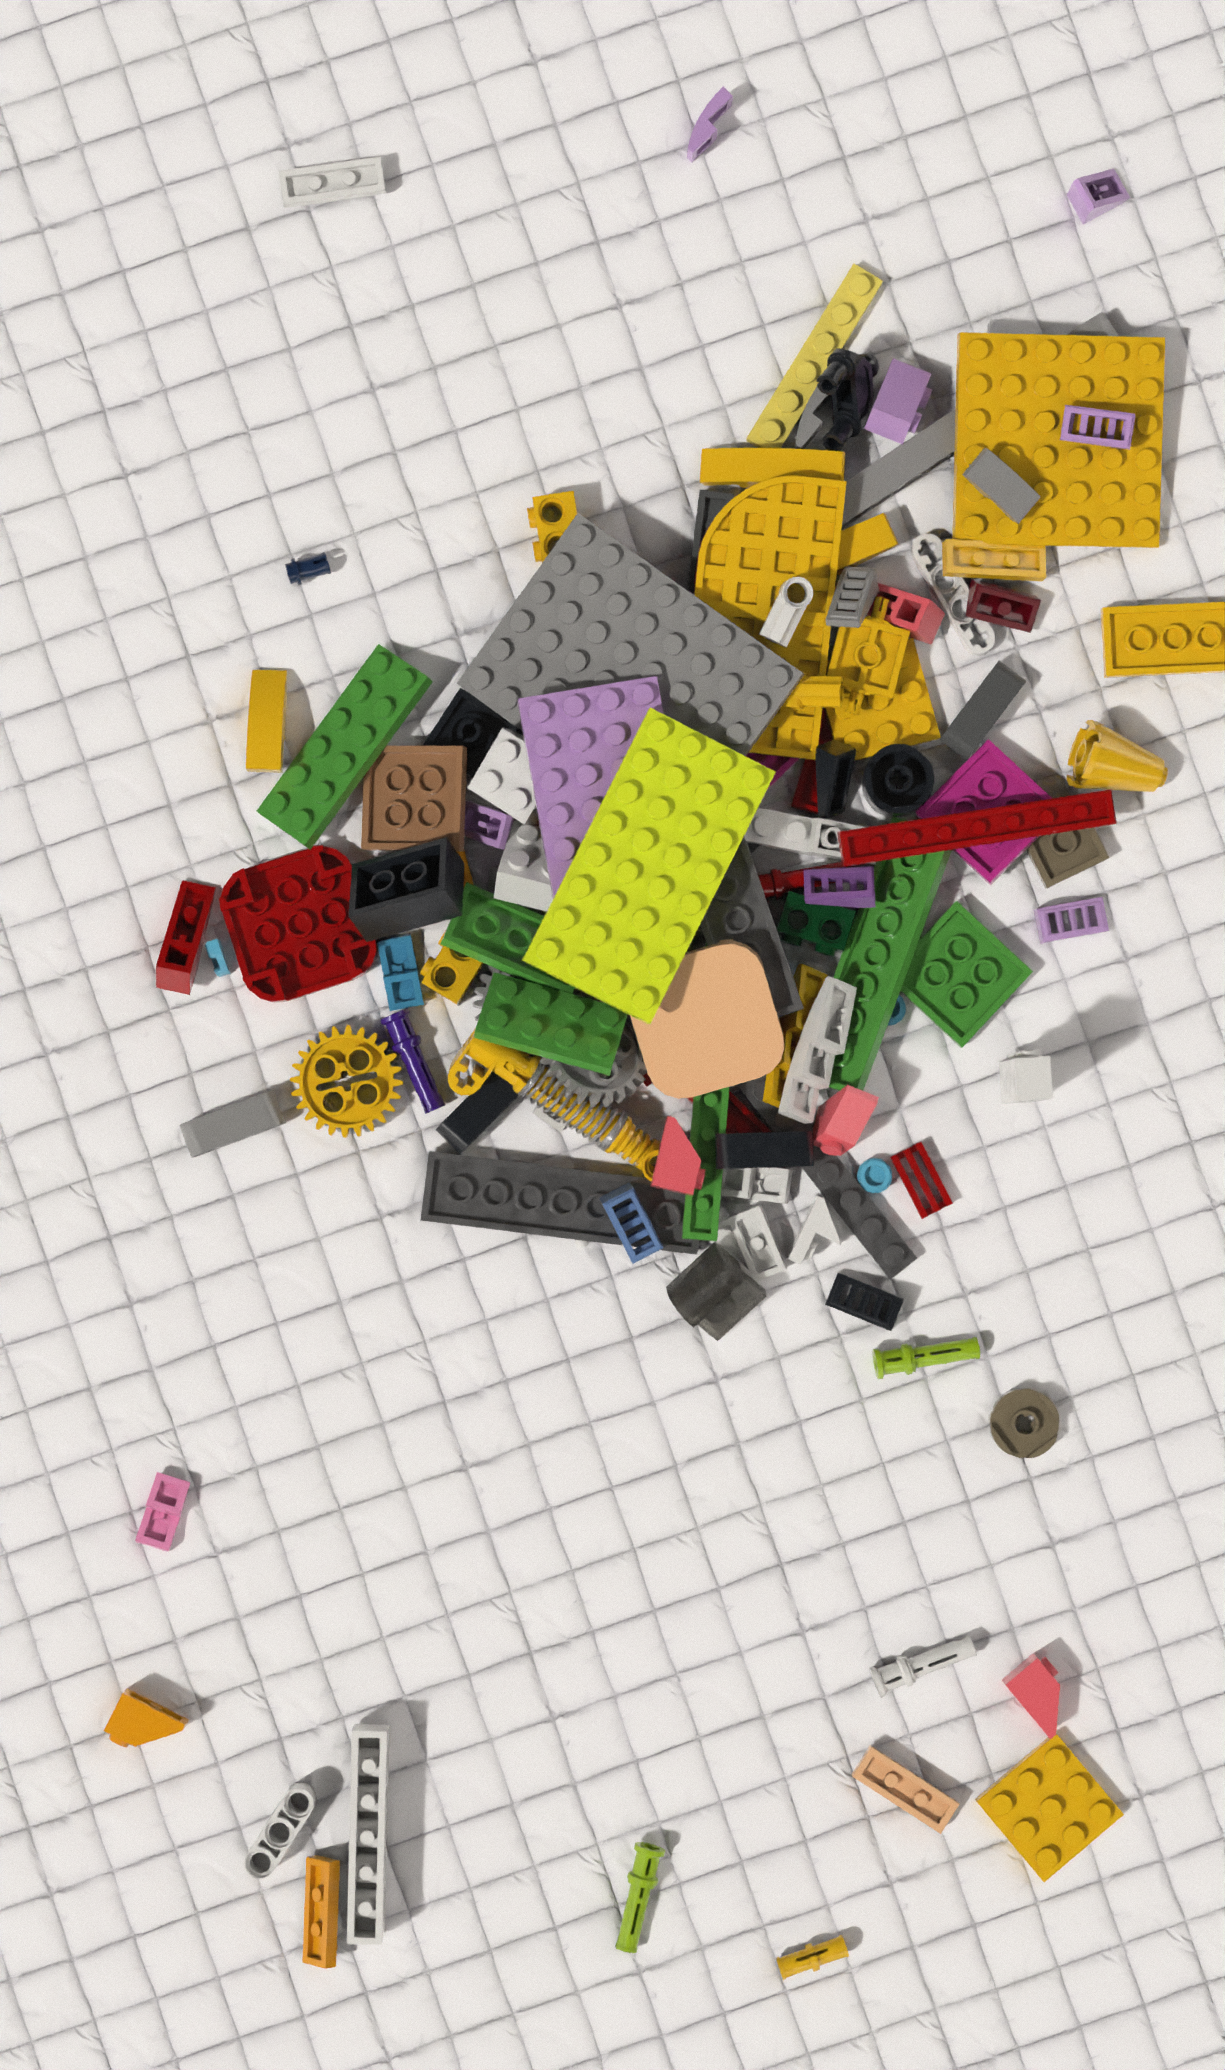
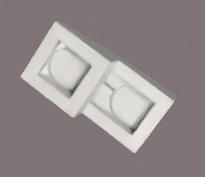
M776 1167L723 1169L721 1195L788 1204L793 1170Z

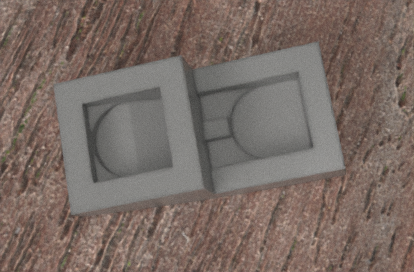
M818 387L812 393L803 411L794 449H805L821 430L823 421L815 416V414L831 395L822 393Z
M987 448L981 451L962 474L984 497L991 499L1013 522L1018 524L1040 499V496L1034 489Z

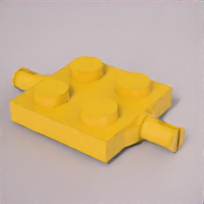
M875 597L871 617H865L859 628L838 627L826 676L843 677V687L851 692L847 709L845 710V712L850 714L856 701L853 714L860 715L864 696L876 695L887 699H893L910 631L894 627L884 620L888 603L890 602L885 598L879 611L882 598Z

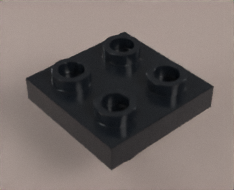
M460 687L423 746L467 747L466 775L473 779L501 729L517 730L518 728Z

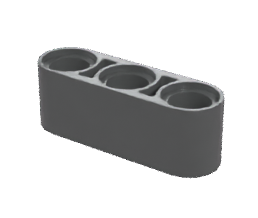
M999 660L939 740L967 761L1026 683V680Z

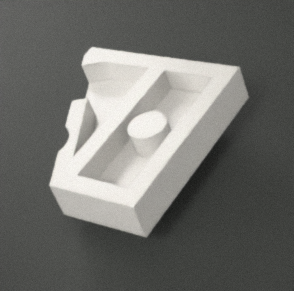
M761 1204L719 1221L717 1241L709 1242L726 1259L738 1266L742 1273L754 1283L788 1269Z

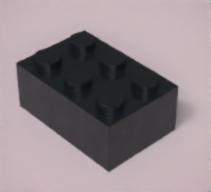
M445 837L352 864L348 917L366 942L460 917L463 913L464 862L449 839Z

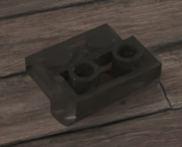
M716 1242L710 1245L666 1286L668 1297L679 1314L693 1328L698 1325L717 1341L767 1297L766 1290L741 1270L740 1262Z

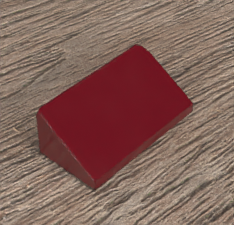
M972 579L965 616L1031 633L1041 599L1034 594Z

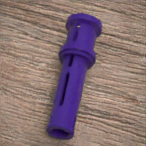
M406 1008L381 1019L380 1022L382 1025H386L394 1043L392 1050L396 1054H400L424 1112L427 1114L445 1106V1102L438 1091L435 1080L419 1046L422 1044L420 1041L422 1040L421 1036L416 1035L408 1017L410 1011Z

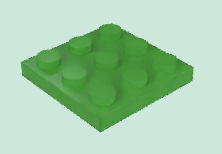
M955 901L919 940L900 992L960 1048H963L1033 971L958 901Z

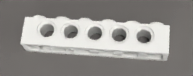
M354 1724L352 1729L347 1944L382 1945L385 1937L390 1725Z

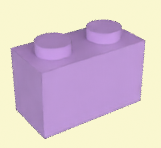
M892 359L864 429L900 444L904 443L908 431L915 434L922 417L921 413L916 412L917 408L925 409L932 389L926 387L931 373Z

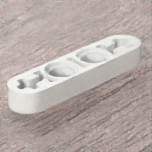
M925 533L915 539L911 547L913 561L966 651L974 656L985 655L992 649L995 643V634L989 622L979 620L980 623H976L974 628L979 635L985 633L988 638L984 641V648H981L979 644L974 646L971 644L970 641L974 637L970 627L964 632L961 626L968 625L974 618L959 619L952 612V605L956 601H968L969 588L963 577H953L954 584L948 589H941L936 585L935 575L943 571V563L937 565L929 572L926 567H930L932 564L930 558L927 555L920 556L918 552L922 548V542H925L927 546L933 544L935 549L932 552V556L937 563L942 558V541L933 534Z

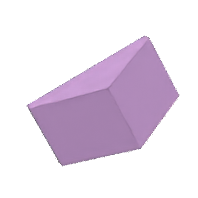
M1114 168L1077 178L1073 181L1067 193V197L1083 225L1130 199Z
M466 800L464 836L504 850L513 822L517 821V819L499 808Z

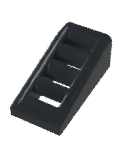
M832 740L816 747L818 817L823 819L845 811L855 761L856 748L838 740Z
M837 1273L825 1305L892 1331L904 1299ZM845 1283L850 1284L851 1288L845 1303H839L838 1300ZM859 1288L864 1290V1293L856 1310L851 1308ZM871 1294L877 1295L871 1314L864 1313ZM887 1299L891 1302L884 1320L878 1319L884 1300Z

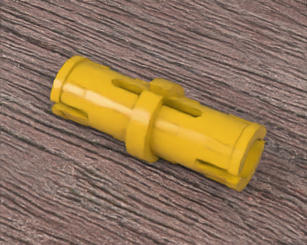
M839 1935V1937L812 1946V1943L806 1944L805 1949L780 1958L777 1957L776 1961L784 1980L787 1977L813 1969V1972L818 1971L821 1965L844 1957L847 1958L849 1953L843 1936Z

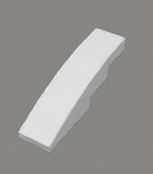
M832 976L826 977L796 1045L778 1113L804 1124L813 1123L820 1089L829 1088L835 1055L844 1054L856 987Z

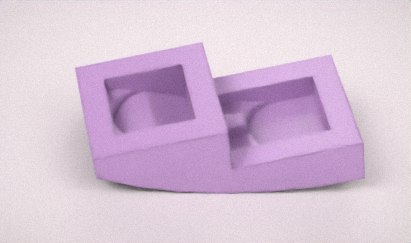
M724 86L709 101L694 126L687 150V159L691 163L716 140L717 128L713 123L732 106L733 96Z

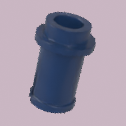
M325 552L298 561L292 558L291 563L285 564L290 584L297 583L299 586L302 585L301 581L331 574Z

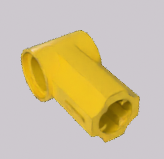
M803 673V678L782 705V707H793V710H802L804 707H842L843 677L806 676Z

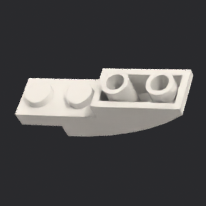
M758 808L744 836L746 842L763 845L765 848L841 860L837 832L866 827ZM876 862L865 863V864H873V865H875Z

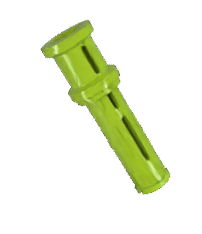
M977 1337L913 1348L911 1344L908 1345L907 1343L901 1344V1348L884 1351L874 1348L872 1349L875 1374L879 1380L883 1379L884 1375L900 1372L910 1375L916 1372V1368L975 1358L980 1359V1348Z
M636 1842L634 1845V1850L637 1852L633 1869L627 1875L628 1882L631 1885L618 1940L615 1945L616 1949L627 1953H637L650 1891L658 1884V1878L656 1877L660 1857H664L665 1849L645 1842Z

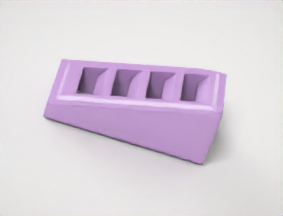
M1065 405L1060 440L1130 450L1135 414ZM1075 414L1081 415L1079 435L1072 434ZM1089 416L1095 417L1093 437L1086 436ZM1103 418L1109 419L1107 439L1100 438ZM1117 420L1123 421L1121 440H1114Z
M1103 897L1047 906L1034 910L1040 944L1109 931ZM1094 906L1098 926L1091 927L1087 907ZM1075 909H1081L1084 925L1082 929H1078ZM1067 911L1070 931H1065L1061 912ZM1048 914L1055 915L1058 933L1052 934Z

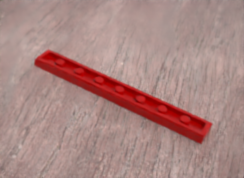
M1112 789L846 830L837 832L842 866L845 867L1117 824Z

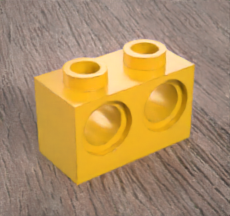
M574 491L532 497L533 507L527 508L530 529L537 528L539 541L532 542L535 563H543L549 554V545L560 539L577 515ZM549 507H556L560 509L562 516L556 522H548L543 518V512Z
M443 934L438 942V945L443 948L436 959L430 956L420 971V974L424 976L421 983L454 1004L459 1005L484 963L471 957H459L455 954L454 950L441 945ZM443 968L452 969L456 975L455 982L449 987H441L436 981L437 973Z

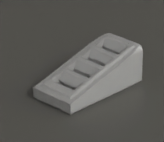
M845 567L843 569L826 616V625L854 628L861 626L879 592L876 569L865 567Z

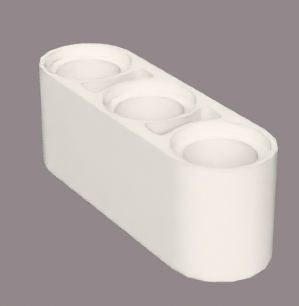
M297 1782L290 1786L252 1844L244 1860V1868L252 1878L265 1879L274 1872L310 1816L317 1801L316 1792L310 1784ZM292 1794H304L309 1800V1805L303 1809L294 1807L291 1803ZM275 1823H283L289 1828L290 1835L286 1838H278L273 1834L271 1826ZM256 1853H265L270 1858L271 1864L266 1868L257 1867L253 1862L252 1856Z

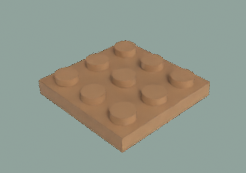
M387 745L363 777L361 849L400 851L447 837L457 852H464L467 747Z

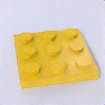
M913 638L908 639L893 699L876 695L864 696L860 715H854L856 701L852 713L845 712L851 692L844 688L842 707H824L832 740H838L856 748L854 762L871 758L879 750L889 745L906 744L912 747L941 738Z
M1057 1734L1052 1739L1046 1738L975 1799L1043 1882H1046L1124 1815Z

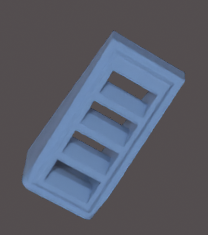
M627 1183L599 1198L632 1264L663 1249L661 1241L631 1183ZM629 1198L631 1199V1202L613 1210V1206ZM634 1210H637V1215L627 1219L622 1223L619 1222L618 1219L620 1217ZM641 1223L644 1224V1228L626 1236L625 1231ZM648 1235L650 1236V1241L635 1249L632 1248V1243Z

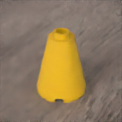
M1087 720L1085 723L1089 725L1088 729L1080 728L1072 744L1067 764L1073 766V776L1067 775L1069 786L1080 789L1154 792L1158 787H1162L1165 784L1168 768L1165 767L1162 758L1098 721Z

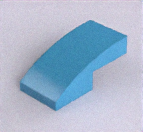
M411 933L378 939L377 947L390 1011L424 1005Z

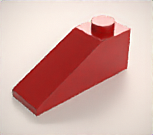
M182 880L156 964V988L190 995L200 962L216 887Z

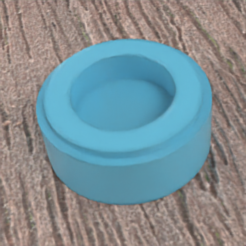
M877 1158L868 1159L859 1166L857 1181L865 1191L880 1193L889 1187L892 1181V1171L885 1161Z

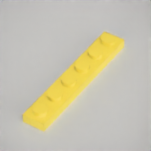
M853 263L747 436L746 441L757 448L783 447L802 416L809 398L819 383L816 382L818 377L827 368L828 357L834 349H843L880 289L883 280Z

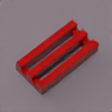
M921 1141L890 1157L921 1219L953 1204ZM918 1151L942 1198V1201L938 1203L912 1154ZM905 1157L930 1204V1207L926 1209L923 1207L900 1162Z

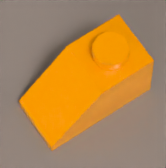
M127 1688L122 1693L104 1731L110 1734L109 1739L122 1747H128L129 1744L136 1747L183 1731L189 1719Z

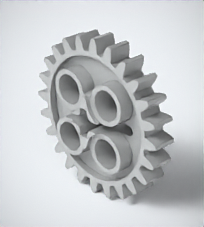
M628 1017L619 1044L623 1053L617 1051L610 1076L605 1075L607 1079L600 1078L596 1072L544 1057L540 1060L541 1064L550 1065L549 1070L545 1074L546 1077H557L558 1080L553 1086L555 1089L564 1085L566 1087L564 1097L567 1098L574 1092L577 1094V1104H581L585 1098H589L591 1107H595L600 1099L605 1107H608L613 1102V1098L618 1104L621 1103L626 1095L630 1097L637 1090L636 1087H639L644 1082L645 1078L642 1075L647 1073L635 1030L632 1026L631 1017Z

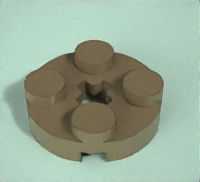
M1029 1388L1014 1389L1006 1392L995 1402L989 1415L991 1436L997 1446L1009 1455L1018 1458H1035L1046 1453L1056 1442L1060 1423L1059 1413L1054 1403L1043 1393ZM1022 1414L1024 1417L1032 1416L1033 1421L1030 1423L1032 1430L1030 1432H1026L1024 1429L1017 1431L1015 1426L1018 1424L1017 1417Z

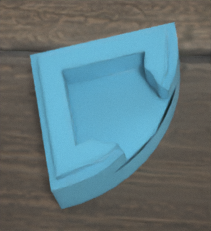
M214 939L205 942V948L209 959L211 958L215 974L219 977L231 974L221 941Z

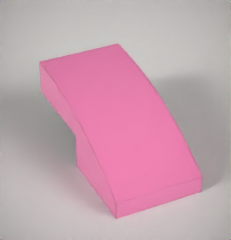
M157 1472L135 1542L169 1553L187 1498L190 1482Z

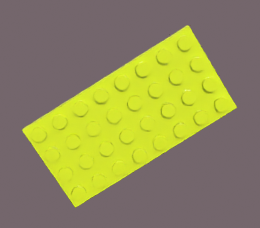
M650 707L522 961L650 1025L776 772Z

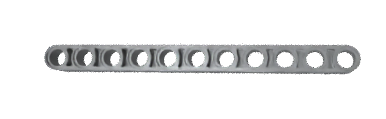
M1103 312L1067 334L1119 336ZM955 409L847 480L842 529L954 455Z

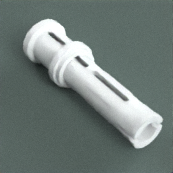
M965 1635L963 1638L909 1659L906 1656H899L896 1662L878 1669L873 1666L869 1670L880 1698H882L890 1690L903 1685L913 1686V1683H916V1678L970 1657H975L977 1654L970 1636Z

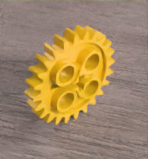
M346 1025L344 1034L340 1035L337 1027L332 1026V1037L329 1038L320 1031V1043L317 1044L308 1039L307 1043L311 1051L309 1053L298 1051V1054L304 1059L303 1064H292L293 1068L300 1071V1076L292 1077L290 1081L298 1083L300 1088L291 1092V1095L302 1096L303 1099L296 1108H308L309 1112L304 1119L309 1121L315 1117L318 1118L315 1127L317 1130L328 1124V1134L331 1136L334 1135L337 1128H341L343 1138L348 1137L350 1128L354 1129L358 1137L362 1136V1126L364 1125L372 1132L375 1131L373 1121L378 1119L380 1122L386 1123L387 1120L383 1115L384 1110L396 1111L389 1103L390 1100L401 1099L402 1097L393 1091L394 1087L404 1085L403 1081L394 1079V1074L402 1071V1067L391 1065V1062L397 1058V1054L386 1055L384 1053L389 1046L388 1042H384L379 1046L376 1045L377 1033L372 1034L366 1039L364 1027L359 1029L357 1035H353L351 1025ZM357 1051H365L369 1056V1064L363 1070H355L351 1065V1057ZM323 1059H331L335 1064V1072L329 1078H321L317 1073V1065ZM344 1072H347L351 1077L370 1072L377 1073V1077L374 1079L352 1083L350 1091H347L343 1086L323 1091L317 1090L319 1084L343 1079ZM366 1084L373 1085L377 1090V1098L371 1104H363L359 1099V1090ZM332 1092L339 1093L343 1098V1106L337 1112H330L325 1107V1099Z

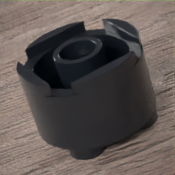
M893 744L886 746L874 754L866 765L862 774V792L867 803L875 812L887 817L899 818L908 816L916 812L931 794L934 786L932 765L921 752L909 745ZM894 773H898L900 779L906 780L900 789H896V785L889 782L893 778Z

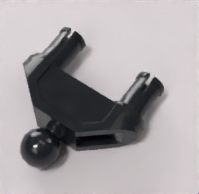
M834 349L827 359V368L816 381L819 382L817 387L822 393L832 395L833 426L822 439L824 440L823 446L829 451H841L847 440L857 436L867 423L874 396L873 378L878 374L879 370L878 360L869 353L859 355L845 349Z

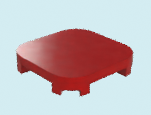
M324 845L313 846L311 850H302L246 869L242 868L233 873L224 885L221 897L219 898L220 909L223 913L243 976L242 979L248 990L260 999L273 1003L298 999L354 981L365 975L374 964L378 952L377 939L366 942L348 917L352 864L337 849Z

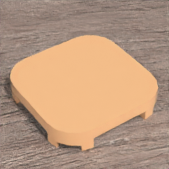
M733 939L719 940V943L686 952L650 1025L630 1016L645 1067L653 1085L663 1094L677 1099L691 1098L758 1079L772 1072L780 1062L784 1051L783 1030L763 963L757 952L753 951L746 944L733 941Z

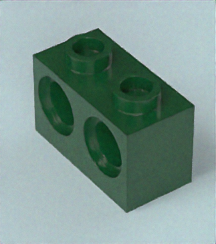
M789 891L778 922L777 932L782 935V942L801 947L803 941L815 945V952L834 957L835 952L842 953L844 951L856 911L840 906L805 904L804 895ZM794 911L804 913L807 917V926L801 930L793 929L788 922L790 913ZM828 921L838 924L840 927L839 938L835 940L826 939L821 931L822 925Z

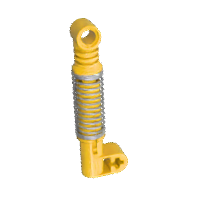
M475 1029L452 1060L449 1068L448 1083L455 1093L460 1095L474 1094L480 1089L490 1073L494 1072L512 1084L513 1091L518 1095L524 1097L525 1100L530 1098L531 1104L537 1102V1108L543 1107L544 1113L550 1111L551 1117L556 1115V1120H563L564 1126L569 1124L570 1130L576 1128V1134L582 1133L583 1138L589 1137V1142L595 1141V1146L608 1154L614 1152L617 1155L621 1152L620 1157L624 1160L629 1157L628 1162L630 1164L636 1162L635 1167L641 1170L649 1181H652L655 1167L649 1161L653 1157L658 1156L661 1140L655 1138L650 1140L651 1136L648 1133L643 1135L644 1131L642 1129L636 1130V1125L633 1124L632 1118L627 1113H624V1111L616 1115L618 1107L614 1108L611 1112L612 1104L605 1107L602 1101H599L595 1107H591L589 1098H585L581 1104H577V1094L574 1092L569 1097H564L566 1087L564 1085L556 1089L553 1087L558 1079L556 1076L546 1077L545 1074L549 1070L550 1065L547 1067L545 1064H541L540 1060L542 1058L540 1056H531L523 1051L474 1038ZM465 1054L485 1066L484 1069L475 1063L472 1076H467L465 1079L460 1077V1073L466 1072L469 1066L470 1059L464 1056Z

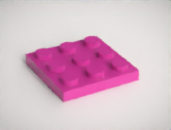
M988 739L915 814L919 819L1052 799V797ZM1039 836L954 849L953 851L991 886Z

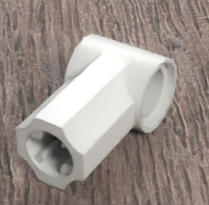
M792 577L783 582L759 635L787 648L807 605L813 597V587L808 580L802 577ZM796 583L803 587L805 596L802 602L793 603L787 597V589L791 584Z

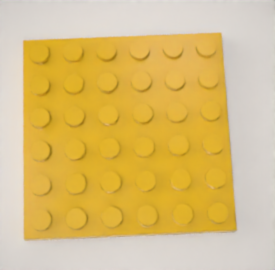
M958 333L952 539L978 540L987 544L1159 548L1165 337ZM1065 405L1134 413L1135 422L1130 450L1060 440ZM1075 414L1072 434L1079 435L1080 414ZM1089 416L1086 436L1093 437L1094 416ZM1107 418L1102 420L1100 438L1107 439L1109 419ZM1121 420L1116 422L1114 440H1121L1123 421ZM984 448L989 449L1040 496V499L1019 524L1013 522L991 499L984 497L962 475Z

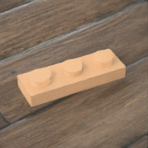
M871 1745L851 1774L852 1777L940 1834L960 1805L958 1801Z

